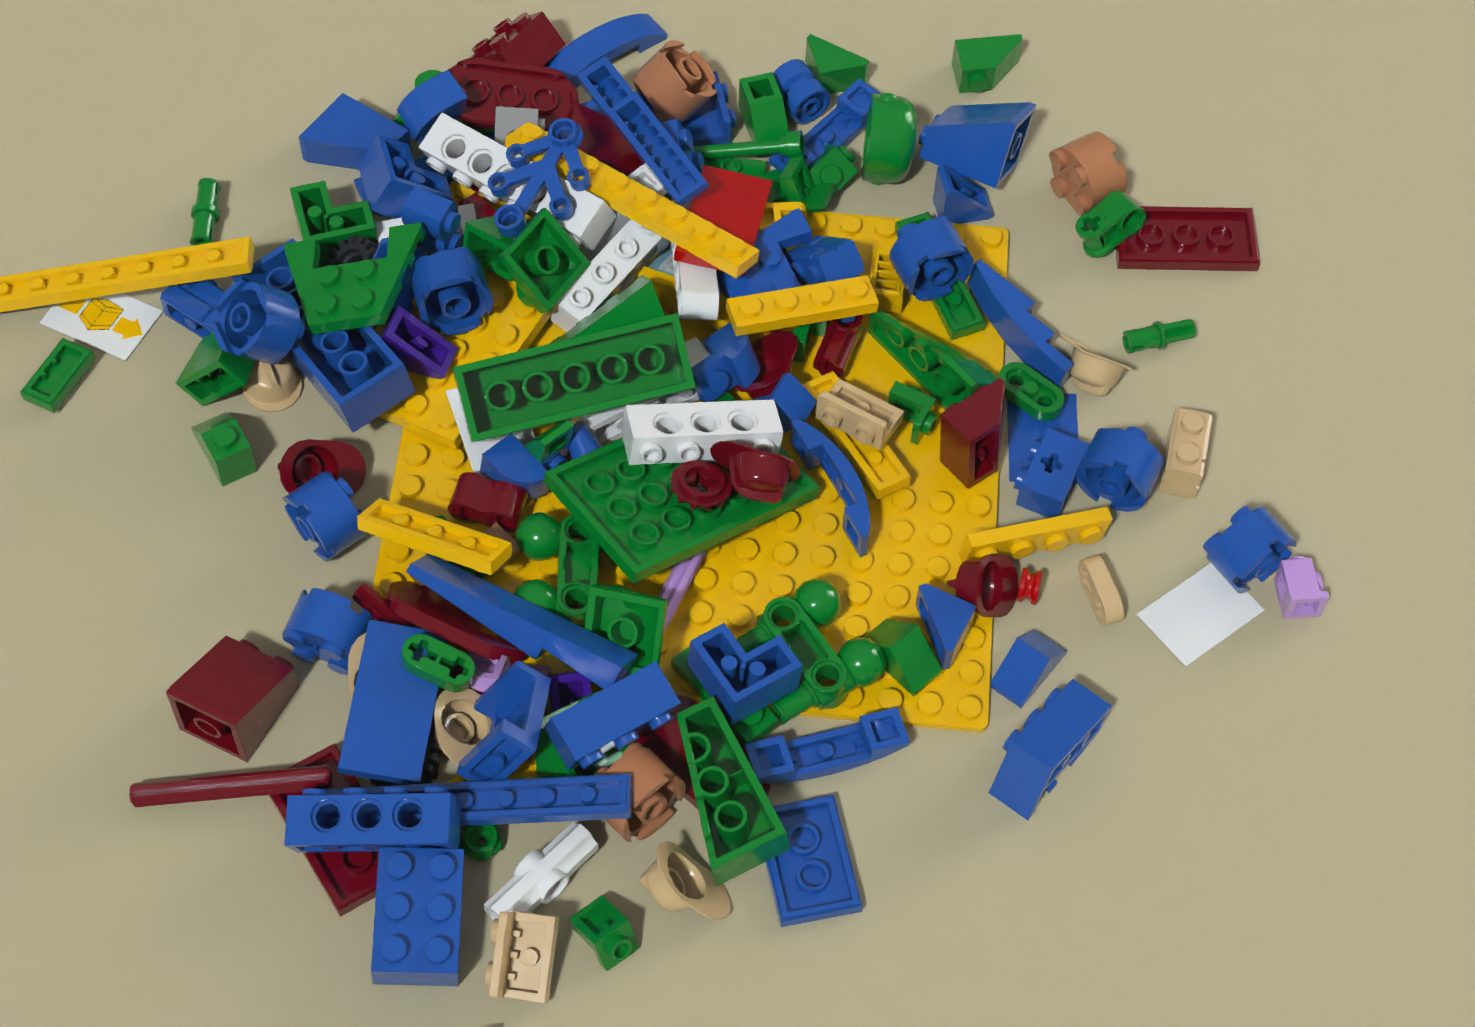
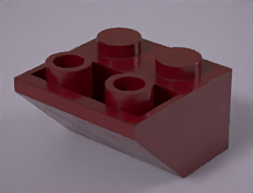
M543 11L531 15L525 12L513 21L507 18L497 24L493 29L495 34L490 39L485 38L472 48L474 54L470 58L543 67L566 43Z
M1001 378L989 385L981 386L974 394L959 403L950 405L941 413L940 462L968 489L998 471L1005 382Z

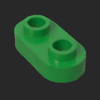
M1012 362L1001 368L998 379L1001 378L1005 382V398L1037 420L1050 421L1061 414L1064 394L1058 386L1024 363ZM1011 384H1018L1020 387H1014Z

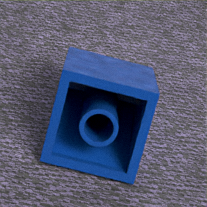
M1020 102L950 106L941 115L937 114L930 125L926 124L922 129L918 144L922 145L919 158L939 166L944 164L963 176L996 188L1017 165L1036 104Z

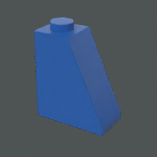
M342 93L299 136L302 158L309 163L359 170L358 164L377 134L407 143L411 150L409 130Z

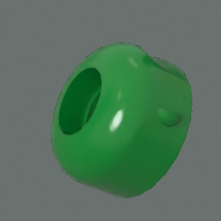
M891 93L871 94L863 146L862 181H870L874 185L897 183L909 173L915 150L917 114L913 104L907 98L895 96Z

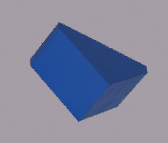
M944 164L937 168L933 202L938 217L946 216L951 223L962 224L989 220L994 216L985 188Z
M929 584L919 585L915 603L942 670L949 669L973 625L976 605Z
M1035 629L1023 634L1015 640L991 680L990 688L1022 708L1063 659L1067 651Z

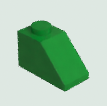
M1022 35L955 40L952 67L959 93H977L993 90L1018 63Z
M225 412L191 427L222 487L257 472L252 448L234 417Z

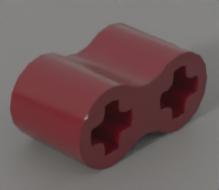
M465 472L459 476L447 510L451 516L462 522L483 523L489 526L497 522L506 532L517 529L529 494L526 489L512 483L494 481L477 473Z

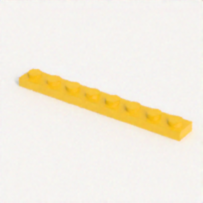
M528 121L506 136L505 147L509 148L513 144H525L547 136L548 132ZM577 149L582 166L588 170L591 177V185L586 191L604 200L610 208L736 279L758 262L760 250ZM546 152L530 156V161L536 162L543 159ZM563 154L556 169L558 175L568 181L569 167ZM579 176L574 181H580L584 176Z
M250 237L0 276V313L252 273L255 247Z

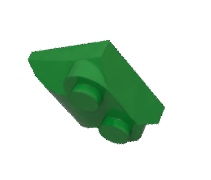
M542 208L499 256V259L517 284L516 291L520 301L527 307L536 308L540 314L549 312L590 265V261L547 208Z
M593 584L589 588L584 629L638 654L628 674H633L655 661L660 665L668 600L633 592L618 584L609 586Z

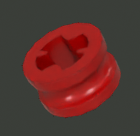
M1023 567L1017 602L1028 599L1032 605H1036L1042 571L1037 570L1036 573L1032 574L1028 571V568Z

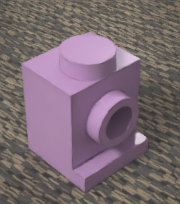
M1294 556L1281 560L1273 580L1283 619L1320 617L1330 597L1328 591H1322V577L1319 572H1315L1312 558Z

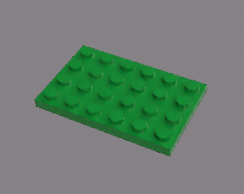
M728 392L712 402L737 400ZM623 438L545 471L544 483L633 584L817 498L820 490L819 485L800 467V476L798 479L787 483L782 499L777 504L743 498L732 486L730 498L726 499L722 508L713 506L707 512L702 506H696L692 510L689 503H678L677 495L670 492L671 475L683 463L629 465ZM780 446L779 455H783L792 459V457ZM708 461L721 467L730 477V471L720 466L716 461ZM696 479L694 487H699L700 491L706 492L707 489L702 488Z

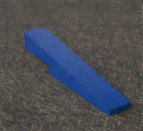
M606 56L577 74L585 92L676 204L683 206L709 188L704 177L638 93L631 89Z
M426 554L411 563L406 571L533 659L537 660L546 652H549L603 689L625 678L638 654L434 555Z

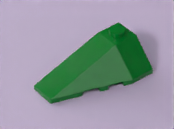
M880 309L876 313H870L868 333L932 397L936 398V401L945 410L950 405L968 398L981 386L989 385L997 380V377L991 371L985 370L976 360Z

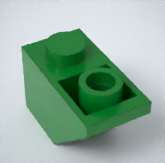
M773 72L739 79L738 107L751 141L780 139L781 135H786L789 130L783 97ZM772 154L757 155V156H758V157H763V156L772 155Z

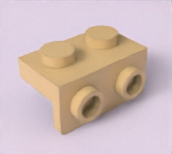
M841 379L835 383L829 393L821 391L817 397L815 418L821 420L827 426L837 428L855 437L859 442L869 444L879 450L884 447L903 421V410Z
M516 910L500 911L499 918H495L490 934L491 943L495 944L493 961H489L485 972V985L490 987L489 998L499 999L505 997L540 1003L549 1002L560 916Z

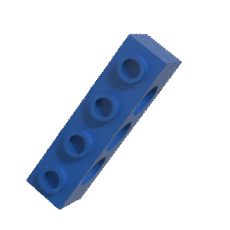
M400 787L383 788V794H368V790L362 788H344L342 795H327V790L309 788L303 789L302 795H288L284 846L297 853L379 852V846L459 849L462 801L452 793H449V789L445 787H425L423 793L408 794V789ZM416 809H421L422 818L416 826L408 828L407 818L409 814ZM339 810L340 820L338 824L333 828L327 829L326 821L328 816L332 812ZM375 810H380L381 819L379 823L372 828H367L366 821L369 814Z

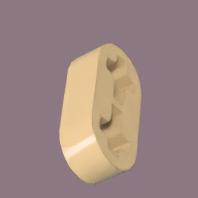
M1100 556L1080 560L1078 562L1079 578L1098 622L1102 626L1121 622L1124 619L1123 604L1105 562Z

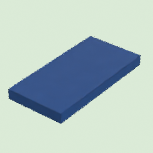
M369 620L338 764V773L404 785L420 784L439 686L411 674L404 668L401 660L402 647L404 642L415 634H425L447 644L448 640L425 629ZM420 648L418 652H413V659L419 661L422 657H426L427 650Z

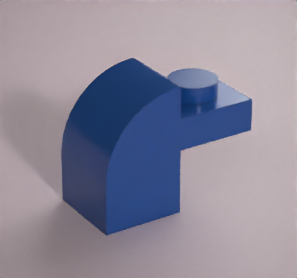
M446 70L412 90L399 104L397 112L404 120V127L409 130V136L421 144L441 113L453 119L462 115L468 97L450 71Z
M730 322L702 341V345L710 355L691 368L696 386L695 390L699 399L702 402H712L736 385L744 389L751 385L760 372V363L748 335L735 336Z
M510 433L482 454L480 472L487 479L505 481L526 489L529 494L527 500L536 499L547 494L549 488L544 483L545 471L568 462L567 455L570 444L541 464Z

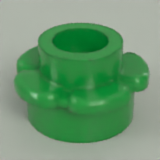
M494 825L468 826L463 834L464 839L461 841L464 853L467 856H473L477 861L489 860L493 853L500 851L502 846V838L498 836V829ZM484 839L486 842L483 845H479L478 841Z

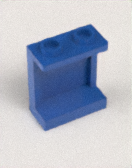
M717 71L713 72L716 82L712 85V88L716 89V93L688 120L680 122L682 128L690 130L693 146L731 143V130L736 129L735 112L733 108L728 109L726 104L729 102L726 83H720ZM636 89L638 95L641 97V99L645 102V104L653 113V106L646 99L644 94Z
M516 661L475 701L474 709L492 721L490 732L459 761L456 774L471 782L505 780L536 751L551 683L550 678L521 661Z

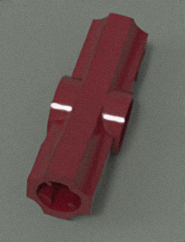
M864 315L856 316L855 321L841 322V319L830 320L813 361V368L818 370L821 376L834 371L838 377H843L854 348L861 340Z

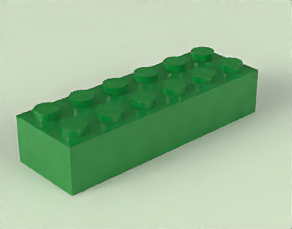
M678 313L452 368L470 442L696 388Z

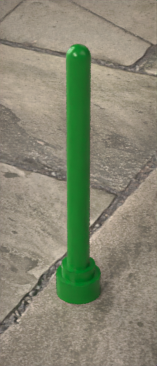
M802 130L787 131L786 135H781L780 139L693 146L696 152L700 151L704 159L781 153L782 157L788 156V159L799 156L804 158L805 155Z

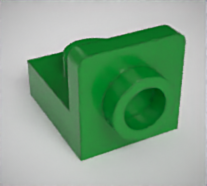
M603 895L568 918L573 930L595 951L600 965L606 971L639 949V944L629 920Z

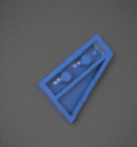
M655 661L551 717L544 730L568 771L579 765L585 770L604 759L603 753L615 747L621 750L640 738L639 735L651 729L656 731L670 723L674 719L672 713L681 702Z
M1074 679L1062 690L1055 688L1043 705L1044 709L1042 711L1038 708L1034 709L1025 721L1024 729L1022 731L1015 729L1003 745V749L1007 753L988 793L1026 820H1029L1034 814L1043 791L1045 790L1050 793L1055 788L1058 782L1054 779L1067 765L1072 766L1099 733L1112 707L1111 704Z

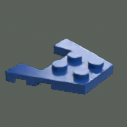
M800 208L794 209L758 233L754 246L760 250L758 262L747 270L746 276H739L736 279L723 271L716 270L717 281L726 300L728 298L801 286L782 252V249L812 240V230ZM856 316L841 318V322L855 321Z

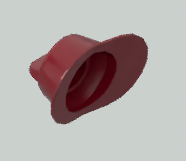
M776 331L759 339L752 347L760 363V372L754 382L746 389L739 385L734 386L735 389L740 392H746L753 400L754 398L770 395L783 374L791 373L793 375L791 363L798 347L797 338L793 333L789 331Z
M307 439L297 441L287 449L277 466L280 473V481L288 493H291L320 472L329 471L336 480L342 477L355 494L362 486L366 474L365 460L359 450L349 443L336 440Z
M719 441L710 448L712 458L720 466L730 471V482L734 490L743 498L752 501L772 504L779 503L787 483L798 479L801 474L800 466L794 460L783 455L764 452L732 441Z
M987 554L980 558L968 559L962 562L956 579L947 581V585L955 588L956 597L976 605V613H979L980 616L1003 617L1010 612L1016 601L1018 574L1015 564L1009 557Z

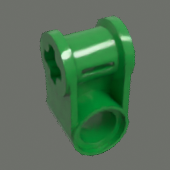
M1116 190L1109 193L1090 211L1080 216L1075 224L1077 234L1084 240L1083 249L1085 253L1092 258L1108 255L1117 245L1142 227L1146 219V212L1122 191Z

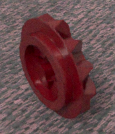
M700 460L688 461L679 465L671 475L670 492L677 495L678 503H689L692 510L696 506H702L707 512L713 506L722 508L726 499L730 498L732 485L729 475L721 467L711 462ZM696 479L702 488L707 489L706 492L700 491L699 487H694Z

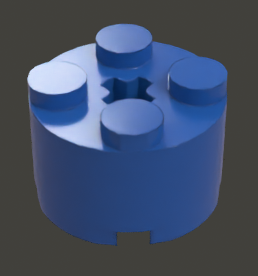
M939 216L917 225L915 223H908L901 227L897 232L898 240L894 243L889 255L890 263L907 291L920 301H931L946 296L953 291L950 286L958 279L963 283L969 277L974 267V259L946 216Z
M458 247L454 250H444L430 256H422L416 260L414 264L415 270L411 278V287L420 318L428 327L432 326L439 329L441 334L457 335L475 329L481 324L480 318L486 312L489 315L493 306V298L483 266L479 259L472 255L470 249Z
M239 281L232 284L224 292L217 306V309L221 310L220 322L214 321L215 338L223 351L270 365L277 364L285 357L295 341L302 338L305 331V324L300 319L299 308L293 296L286 291L257 282Z
M1131 426L1126 430L1100 428L1096 431L1081 460L1082 463L1079 465L1076 481L1082 491L1096 502L1101 496L1112 501L1110 508L1114 510L1136 511L1148 499L1165 465V459L1147 441V434L1137 427Z
M329 471L320 472L283 497V501L288 503L284 506L296 530L305 542L310 539L319 545L314 552L326 562L366 535V532L358 530L357 516L363 511L361 509L357 510L350 500L354 497L351 487L342 477L336 480Z
M1248 506L1242 507L1231 517V526L1222 534L1218 532L1211 536L1203 545V549L1207 552L1208 561L1239 594L1251 590L1247 583L1253 579L1258 578L1263 582L1274 574L1281 560L1288 559L1292 554L1287 547H1296L1297 545L1296 540L1265 507H1259L1251 510Z
M311 588L308 595L306 589H304L282 635L283 640L294 647L291 654L297 659L306 663H313L315 658L328 662L327 666L331 670L339 674L348 675V657L351 646L359 636L367 632L369 620L375 619L364 608L361 614L350 609L353 601L339 594L319 588Z

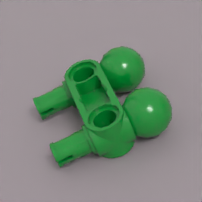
M543 512L532 513L521 520L515 534L516 543L519 550L528 559L544 561L550 560L558 554L556 589L549 582L535 579L525 581L517 587L513 594L585 628L589 588L593 584H597L598 556L606 552L572 514L565 519H561L559 522L553 515ZM573 538H582L585 541H576ZM576 604L583 608L573 609L569 605Z
M814 578L804 581L796 589L793 597H778L771 600L766 605L764 612L757 616L756 626L735 638L744 651L748 653L780 635L803 665L798 689L771 703L773 712L782 724L787 723V721L810 707L822 710L840 706L845 701L847 694L855 690V687L864 688L875 684L886 668V657L881 647L872 639L857 637L847 640L840 648L838 654H836L818 630V628L830 625L837 618L841 609V597L836 587L827 580ZM780 620L792 622L786 627H780L775 624ZM823 679H832L837 682L830 687H824L819 684Z

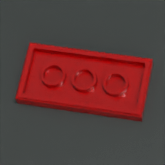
M703 165L701 175L707 181L709 188L692 199L688 211L754 247L773 180ZM678 245L676 246L675 261L722 271ZM747 271L740 276H746Z

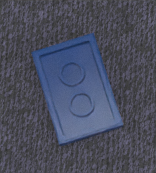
M834 795L773 806L787 832L790 850L765 862L780 926L786 927L862 912L863 906Z

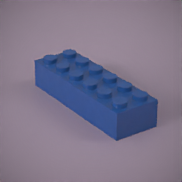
M292 238L291 240L287 241L286 243H292V242H296V241ZM284 244L254 262L252 273L232 276L234 283L239 281L257 282L286 291L293 296L299 308L300 319L305 324V331L302 338L295 341L287 355L353 433L416 392L402 361L371 326L313 335L303 311L284 251Z

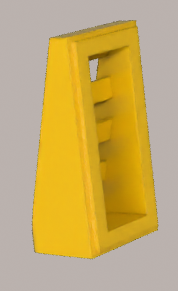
M873 247L869 280L879 302L878 309L901 313L904 284L896 272L877 270V268L894 269L890 262L878 261L879 259L890 260L891 249ZM876 277L897 279L898 281L876 279ZM875 286L896 289V291L875 288Z

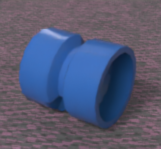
M800 59L790 60L774 71L773 75L783 97L784 108L795 123L803 125L813 122L827 110L831 96L821 82L815 79L814 74L804 61Z

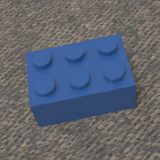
M379 846L371 962L373 984L458 987L464 849Z

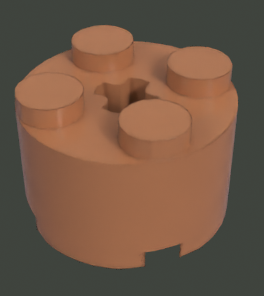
M676 40L667 42L639 69L638 75L633 79L636 89L643 93L653 106L654 115L663 122L679 118V122L688 120L716 93V89L712 88V85L716 82L715 75L708 63L695 50L689 54L682 49L685 44Z
M1095 131L1081 136L1049 153L1054 178L1050 181L1051 188L1057 197H1064L1078 215L1090 211L1112 191L1119 190L1124 192L1126 190V169L1123 162L1116 163L1112 153L1117 152V149L1111 140L1103 133Z
M638 742L631 744L624 751L622 757L609 768L603 767L595 773V775L630 774L632 777L631 818L605 819L627 842H631V837L633 836L641 841L658 831L675 813L670 808L675 798L681 802L685 795L686 785L684 781L651 749L643 747Z

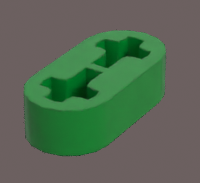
M415 634L404 642L401 660L404 668L411 674L451 692H462L472 684L475 664L466 653L425 634ZM420 648L426 649V657H422L419 661L413 659V652H418ZM457 665L462 666L463 673L459 674L456 679L449 676L450 669L456 668Z

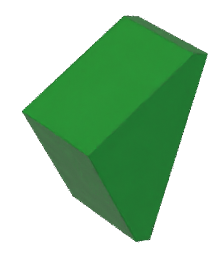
M812 34L807 37L806 65L814 74L815 79L821 82L829 94L844 92L858 79L867 83L869 60Z
M886 618L863 637L872 639L881 647L886 657L885 671L913 697L942 673L940 664L917 624Z

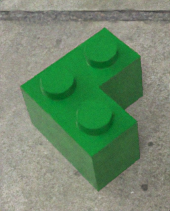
M325 181L290 188L301 240L316 239L321 248L319 267L328 265L325 263L327 257L331 259L334 257L331 250L334 247L340 249L339 242L343 239L348 241L349 236L354 235L357 238L358 235L363 236L378 244L376 227L368 200L332 208Z

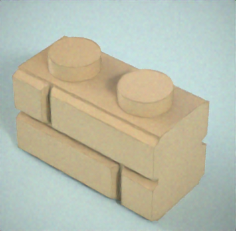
M1181 407L1175 408L1168 430L1164 454L1165 465L1161 472L1159 491L1190 499L1196 498L1204 473V462L1206 460L1212 415Z

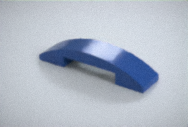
M633 14L620 17L581 35L553 56L543 67L553 68L567 76V80L577 88L582 85L577 74L602 57L606 56L610 61L632 48L642 53L666 40L667 33L648 14Z
M858 79L837 97L836 108L804 135V160L808 168L825 152L823 148L827 144L835 145L837 148L843 145L846 148L866 126L871 94H881L861 79ZM781 153L774 154L769 158V164L780 172H783L789 161L788 156L782 157Z
M800 419L791 421L790 443L807 470L819 465L822 466L846 506L844 508L842 529L859 557L867 555L870 514L865 491L856 471L841 450L823 433Z
M895 707L859 716L858 724L785 741L784 736L780 735L747 743L744 745V749L760 783H787L828 776L868 764L909 746L910 740L898 708Z

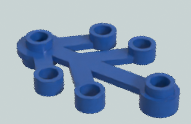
M569 118L557 119L550 125L547 136L525 144H513L506 150V158L510 166L515 169L505 173L496 172L492 174L488 179L491 193L495 197H505L511 192L513 185L529 181L514 204L500 207L494 215V222L503 236L516 238L526 227L525 215L545 183L551 199L549 208L553 217L557 220H566L572 216L574 208L569 197L564 194L556 166L564 154L569 167L567 179L571 188L575 191H584L591 185V177L588 170L582 166L577 150L584 138L583 131L578 123ZM546 152L543 159L528 164L530 156ZM517 154H522V156L517 159L513 158ZM584 176L582 180L574 181L577 177ZM505 182L501 187H495L498 183ZM566 205L564 209L556 210L559 206Z

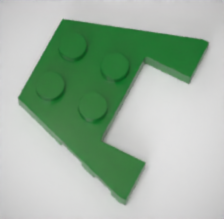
M421 222L389 227L387 257L328 265L319 268L321 248L316 239L284 244V251L303 311L313 335L386 323L402 288L400 280L406 268H411L416 258L413 252L417 243L423 242L426 236V231Z

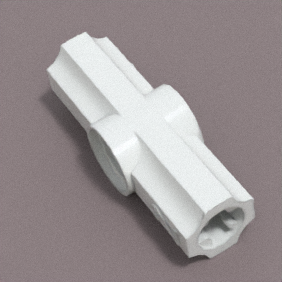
M573 821L542 851L535 849L525 856L516 867L514 877L484 904V910L494 921L495 918H499L500 911L532 912L541 903L544 905L549 904L565 889L569 882V877L598 850V843L584 826Z

